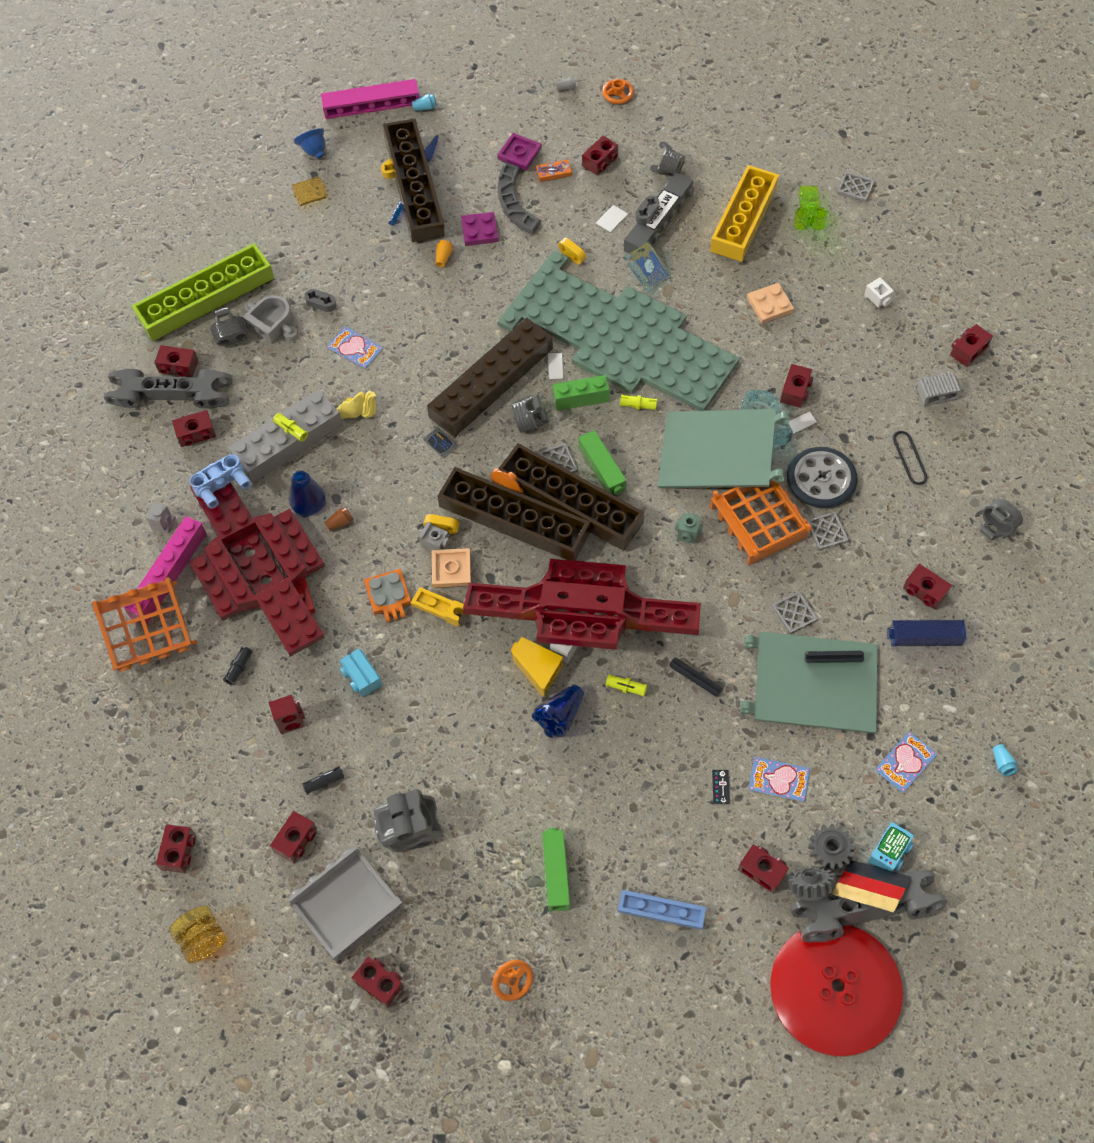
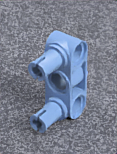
M231 454L191 476L190 485L195 495L203 498L208 507L213 509L219 504L213 494L214 491L223 488L234 480L237 481L243 490H246L251 486V481L246 476L239 458Z

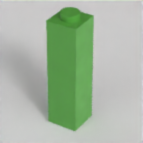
M593 430L578 437V447L605 491L612 495L623 493L626 490V479L596 431Z
M549 828L546 831H542L548 911L570 910L563 830L558 828Z

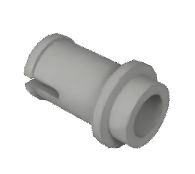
M570 76L569 79L556 81L557 91L569 88L574 89L576 87L575 77L571 78Z

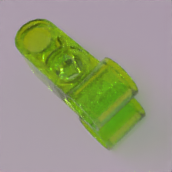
M800 185V207L795 211L793 226L797 230H805L808 226H811L814 230L824 229L828 212L826 209L819 207L818 186Z

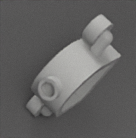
M270 295L258 302L249 301L245 304L246 314L243 316L246 328L272 344L282 334L285 340L289 342L296 340L298 337L296 328L290 326L292 314L289 307L291 302L288 298Z

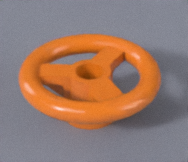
M613 79L604 85L602 94L610 103L623 104L631 100L634 95V88L626 80ZM625 86L629 89L628 96L624 93ZM609 95L620 96L622 99H614Z
M511 960L501 965L492 981V987L496 996L504 1001H515L523 997L529 991L533 982L532 969L522 960ZM526 972V983L519 991L518 984L520 978ZM499 983L508 985L511 988L512 994L503 993L499 988Z

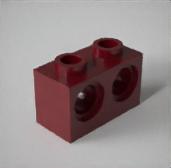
M604 135L601 136L582 154V166L598 175L612 161L617 159L619 155L618 144Z
M292 694L268 702L273 720L281 735L304 727L302 722L305 719L303 709L300 706L299 700L295 701Z
M166 824L156 861V866L160 870L177 873L186 872V868L191 863V848L196 843V835L190 827ZM184 835V839L176 843V839ZM179 855V859L176 862L171 863V859L174 856Z
M367 957L351 978L357 985L388 1008L404 988L401 982L402 977L393 970L390 973L385 970V964L375 957L372 960L370 957ZM368 970H376V975L373 978L368 979L365 977ZM385 983H393V988L390 991H382Z

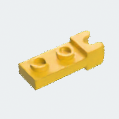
M419 587L411 601V606L446 620L447 623L456 627L460 626L459 617L456 614L466 615L463 614V603L456 600L452 601L422 587Z

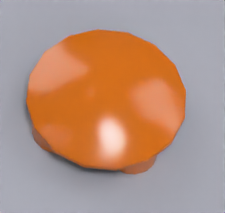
M494 469L491 473L490 478L492 482L523 494L524 491L517 483L518 478L514 473L509 472L507 474L499 469Z

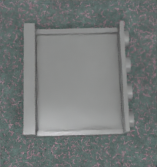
M357 846L345 850L340 859L336 862H330L321 874L312 876L308 880L307 885L302 889L298 888L293 891L288 899L336 963L404 909L403 903L393 894L372 868Z

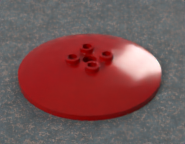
M851 925L842 926L844 933L841 937L826 942H803L801 931L797 932L779 951L773 964L770 978L772 1003L785 1029L807 1048L835 1057L862 1054L880 1044L890 1034L898 1021L903 1003L901 976L892 956L876 938ZM840 981L844 986L843 991L836 992L832 988V982Z

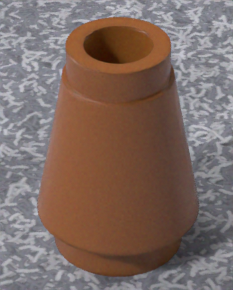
M344 507L343 509H338L324 523L329 531L350 524L353 517L348 509Z

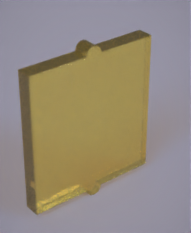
M319 176L292 184L294 197L297 198L299 206L327 198L325 185H322Z

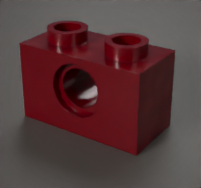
M975 324L971 329L967 328L960 339L957 338L952 343L950 356L968 367L989 347L993 335Z
M160 345L154 363L159 373L178 375L180 377H193L198 358L195 350Z
M791 364L782 390L780 403L801 408L803 401L807 402L809 391L806 390L807 387L811 388L814 379L811 376L812 369Z
M207 410L172 420L175 434L181 447L190 446L194 443L216 437Z
M918 564L906 579L903 589L909 595L920 599L924 605L936 610L948 595L952 585L926 567ZM923 586L928 587L930 590L924 589Z
M293 811L270 844L273 852L295 863L297 859L299 860L303 856L307 843L315 838L317 827L314 822ZM294 835H300L297 841H291Z
M753 844L740 862L738 871L774 894L786 876L789 867L786 866L787 864L782 859L769 855V852L764 847ZM767 864L770 870L763 871L759 865Z

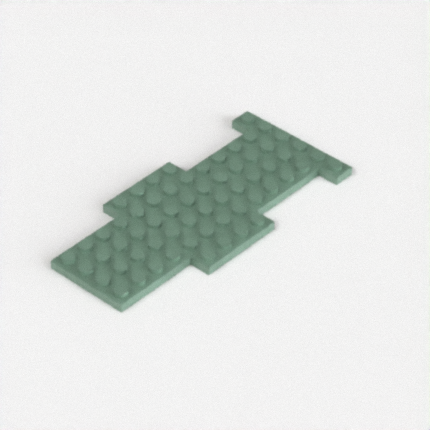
M554 250L497 321L498 326L512 331L527 317L551 336L579 349L572 358V364L596 376L606 375L608 382L633 394L642 381L699 411L707 409L740 359L680 329L686 321L687 315L626 286L617 298L562 271L568 262V257Z

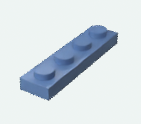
M626 890L621 891L618 913L699 930L703 928L706 907Z

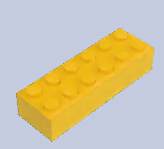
M747 165L711 238L710 252L740 262L743 261L777 190L779 174Z

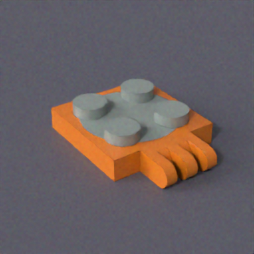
M401 569L364 579L374 615L384 613L387 623L391 622L389 616L391 614L394 621L398 620L397 612H400L401 618H405L403 607L411 605V600Z

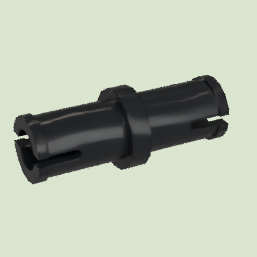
M241 646L235 660L231 661V667L223 678L225 683L235 685L240 673L245 670V664L252 654L250 648Z
M337 766L326 773H318L317 777L303 782L302 786L308 795L322 787L325 789L329 784L345 777L340 766Z

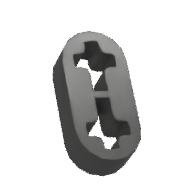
M656 196L646 197L636 210L637 223L641 225L648 224L659 210V199Z
M309 289L305 292L304 296L307 305L325 312H331L336 308L335 298L331 294L316 289Z

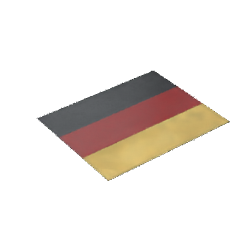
M850 860L832 894L894 912L911 877Z

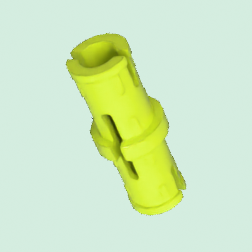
M621 395L620 406L633 407L637 410H640V408L656 410L657 399L641 397V395L637 397Z
M277 413L274 416L273 422L283 428L285 433L293 435L301 442L307 438L308 432L300 428L294 420H289L281 413Z
M609 674L606 680L607 687L622 690L623 693L630 692L644 697L647 691V684L631 681V678L628 677L624 679ZM618 683H623V684H626V685H630V686H633V687H635V688H631V687H628V686H624V685H621V684H618Z

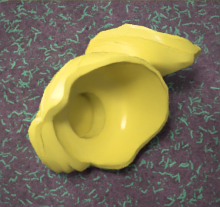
M368 391L366 395H364V392H359L353 398L347 397L337 407L341 419L357 418L360 415L365 418L374 416L377 407L375 392Z

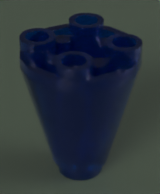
M299 470L293 474L289 492L291 509L302 517L318 513L326 505V495L323 488L305 471Z
M578 685L565 688L538 705L532 714V719L544 729L545 735L549 738L565 736L569 732L582 703L584 691Z

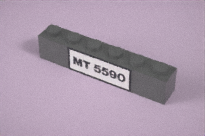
M677 172L673 175L657 196L659 199V210L651 221L645 225L637 223L624 239L625 252L631 254L646 243L651 248L652 244L658 241L661 232L667 229L670 220L676 217L677 211L683 208L686 199L692 196L694 192L692 179Z

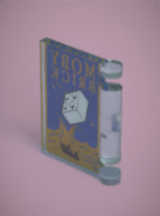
M649 241L623 257L625 261L631 258L632 261L627 265L641 285L649 284L645 288L646 292L671 276V273Z

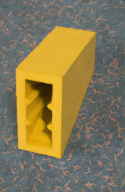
M521 637L511 648L513 661L536 690L545 697L563 666V657Z

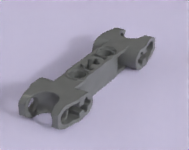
M122 369L108 374L111 383L121 386L117 390L105 393L104 399L106 403L124 408L137 407L140 399L194 400L193 404L196 407L212 409L229 404L228 395L216 392V390L223 386H229L232 384L233 379L231 374L216 370H200L197 378L144 377V373L141 370Z
M908 871L901 873L910 876L911 879L894 912L846 898L831 901L830 896H827L824 899L815 901L800 900L791 905V913L793 917H808L815 922L801 930L803 942H826L841 937L844 933L842 926L878 919L906 911L910 919H920L946 907L947 900L945 895L927 894L922 890L934 883L935 875L933 871Z

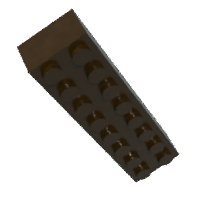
M416 118L384 123V139L411 243L445 237L444 221Z
M526 317L427 405L429 418L455 438L553 350V336Z
M519 443L516 444L498 468L502 472L507 474L512 472L517 476V483L524 491L523 495L590 521V533L623 551L644 524L645 512Z
M457 467L453 468L437 496L440 508L566 560H576L590 534V521Z

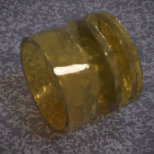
M199 906L186 912L175 920L169 928L175 943L181 945L180 951L184 954V958L188 963L199 962L209 957L227 941L226 934L222 931L219 924H215L216 918L208 906Z

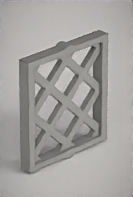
M846 171L837 193L866 202L875 180ZM859 180L861 184L856 185L854 181ZM852 182L854 186L848 187L847 184ZM842 185H845L846 189L841 190ZM863 186L865 190L860 191L858 187ZM851 189H856L857 192L852 193ZM867 192V195L864 197L862 193Z
M566 443L538 452L539 455L548 460L563 465L565 469L566 467L571 468L570 472L572 473L578 471ZM563 448L561 453L555 451L557 449ZM548 452H551L549 457L543 455ZM553 454L559 455L557 460L552 459ZM561 457L567 458L566 463L560 462Z
M836 512L807 520L812 528L810 532L818 550L848 542L847 535ZM833 517L831 522L825 520L824 518ZM820 520L818 525L812 523L814 521ZM822 522L829 524L827 529L821 527ZM831 526L838 528L836 533L829 530ZM819 529L825 531L824 536L817 534ZM827 533L834 535L832 540L825 538ZM836 537L843 539L837 542L834 541ZM824 540L830 542V544L822 545Z
M800 591L772 604V608L789 634L805 628L818 620ZM797 597L796 602L789 601V599ZM786 603L785 608L778 607L779 604ZM788 604L795 605L794 611L787 609ZM798 606L804 608L803 613L796 612ZM786 612L793 614L792 619L785 617ZM795 614L802 616L801 622L794 620ZM805 617L812 619V620H810V621L804 623V618H805ZM793 623L800 624V626L792 628Z

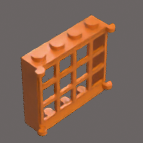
M770 481V488L762 492L759 487H735L720 495L717 491L712 492L714 497L711 498L710 509L717 508L719 510V520L727 522L729 535L735 534L738 539L737 546L739 550L745 549L747 552L748 566L806 538L808 532L812 531L808 521L799 514L798 507L790 501L787 491L783 490L777 482ZM755 490L757 492L756 495L748 499L744 497V494ZM774 492L780 500L773 505H770L765 495ZM740 497L742 502L733 506L729 505L728 502ZM761 498L767 508L755 513L749 503ZM745 505L751 515L739 520L733 510ZM783 505L789 515L780 519L774 509ZM770 511L776 522L765 527L759 516ZM755 519L761 529L749 534L743 524ZM791 519L799 528L792 533L784 525L785 522ZM779 525L786 536L774 541L768 530ZM764 533L770 543L758 548L752 538Z
M167 577L164 581L150 583L139 589H131L124 594L108 597V599L92 602L93 611L96 614L113 671L120 669V672L132 669L131 665L139 663L140 666L151 662V658L158 656L159 659L170 656L169 652L177 650L178 653L189 650V646L197 644L196 640H191L174 586L178 585L177 581L172 582V579ZM170 592L174 606L161 609L157 596ZM153 598L157 611L143 615L139 602ZM135 603L139 617L125 621L121 608ZM117 609L121 623L107 627L103 614ZM176 610L180 623L167 627L163 613ZM159 615L163 629L149 633L145 619ZM141 621L145 635L131 639L127 625ZM123 627L127 641L113 645L109 631ZM181 627L185 641L173 645L169 631ZM165 633L169 646L155 651L151 637ZM147 638L151 652L137 657L133 643ZM129 645L133 658L119 663L115 649Z

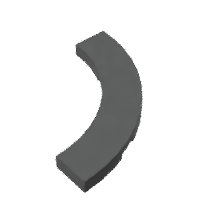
M505 162L499 174L497 187L500 205L506 216L517 227L533 235L541 224V219L534 217L519 205L514 188L517 176L520 173V167Z

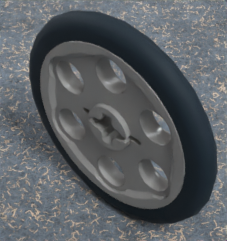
M813 447L800 452L792 459L787 470V481L794 495L809 506L817 508L835 507L846 502L855 492L858 483L857 472L850 459L843 453L828 447ZM824 460H832L834 464L827 466ZM812 461L815 463V466L808 467L805 463ZM838 472H842L845 474L846 477L844 479H839L836 477L835 474ZM805 475L809 480L802 482L799 480V476ZM836 487L839 492L836 494L831 493L829 488ZM816 488L821 493L813 495L810 490Z

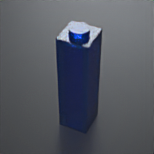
M893 620L891 626L887 628V639L891 640V646H963L967 638L964 620Z

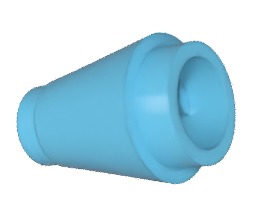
M427 94L412 102L414 111L434 110L437 107L434 94Z
M1003 744L995 746L993 752L998 772L1002 776L1015 774L1018 771V763Z

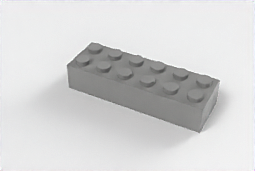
M319 389L281 413L289 420H294L300 428L308 432V436L303 442L293 435L285 433L284 429L274 423L272 419L228 447L230 454L236 455L239 458L246 476L252 483L343 425L340 413Z

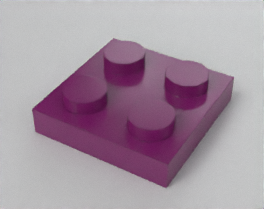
M512 133L497 154V160L513 164L527 171L542 149V144Z
M494 212L461 216L465 246L498 242Z

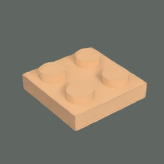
M779 283L747 294V300L762 324L794 312L793 305Z
M470 548L432 550L433 588L468 586L471 583Z

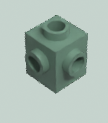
M682 513L681 520L677 519L675 530L678 531L677 540L696 544L697 536H701L703 525L700 524L701 517L693 513Z

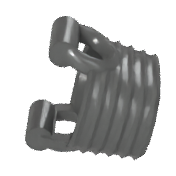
M660 142L659 147L666 149L661 159L660 166L651 165L650 170L652 172H669L671 174L680 173L686 157L677 153L667 142Z
M228 307L215 311L216 322L210 327V331L218 346H228L240 342L247 337L248 333L242 317L233 316ZM226 315L230 316L229 319L223 321L219 320V318L224 317Z
M528 396L514 403L512 402L514 418L520 433L538 429L539 426L549 422L546 410L542 409L539 396ZM539 414L541 421L536 422L534 415Z
M996 499L982 511L985 523L980 532L990 540L1000 535L1009 536L1022 524V514L1007 500ZM994 525L998 530L997 533H994L987 526Z

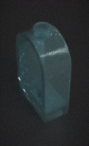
M763 390L748 391L741 404V410H746L751 404L760 403L770 409H776V415L783 412L777 399L771 393ZM778 424L780 429L774 433L773 447L791 442L793 431L790 425L782 426Z

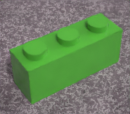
M606 375L552 384L556 411L609 402V386Z

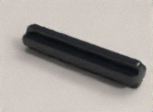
M807 651L805 652V661L807 663L863 662L864 652Z
M674 657L670 662V668L715 697L721 694L723 688L677 657Z

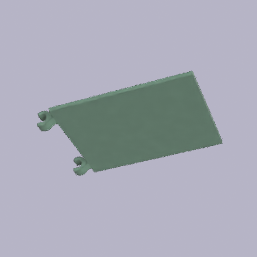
M776 409L667 412L658 488L770 487V481L783 483V469L771 471L775 424L788 426V412H781L777 415Z
M761 631L759 632V638L746 635L744 648H758L755 703L742 701L740 713H754L755 721L876 734L877 644ZM863 651L864 661L807 663L805 661V652Z

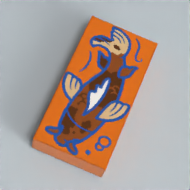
M568 160L536 166L539 182L572 176Z

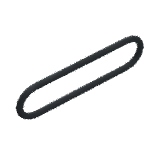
M905 431L895 432L893 442L910 481L917 485L924 484L927 481V474L911 436ZM899 433L907 435L925 477L921 482L914 481L910 475L895 438Z

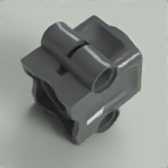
M415 789L405 794L391 795L387 798V803L375 807L373 810L375 816L374 829L383 847L399 853L411 847H427L432 844V841L444 837L442 826L439 824L436 816L437 806L435 798L423 795L422 791Z

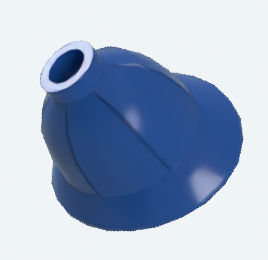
M317 128L301 133L294 139V144L301 146L310 156H315L319 159L325 155L324 129Z

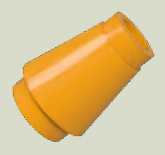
M440 240L437 244L435 264L439 267H445L453 251L452 243L447 240Z

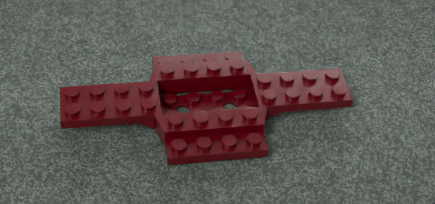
M231 482L213 492L219 504L217 507L210 509L203 498L195 495L190 486L192 493L218 536L204 548L206 553L192 559L189 563L222 621L239 612L260 607L290 657L325 638L296 590V587L303 579L323 568L325 564L291 509L289 508L276 516L270 513L251 517ZM259 534L262 535L263 539L267 543L268 547L270 548L274 557L278 561L287 578L283 577L282 573L278 569L271 555L269 554L263 542L261 541ZM247 550H255V554L253 556H245V552ZM228 551L231 552L232 556L234 557L235 561L240 567L242 573L244 574L245 578L247 579L248 583L253 589L255 595H253L252 591L250 590L249 586L247 585L246 581L244 580L242 574L240 573L239 569L237 568ZM264 577L272 578L269 584L261 583Z
M550 558L549 568L543 579L539 583L527 588L469 583L463 606V614L534 620L537 627V643L617 650V643L625 629L699 635L701 603L649 599L638 596L628 588L625 580L626 565ZM558 596L568 597V598H566V599H560V598H558ZM597 600H607V602L601 603ZM556 609H564V610H567L568 612L554 611V610H556ZM576 611H586L588 614H586V613H574V612H576ZM595 613H606L607 615H597Z

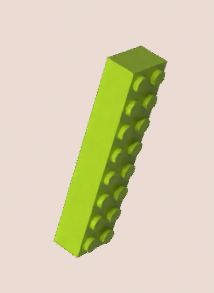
M253 243L131 305L137 320L153 342L274 279L271 265L256 244Z

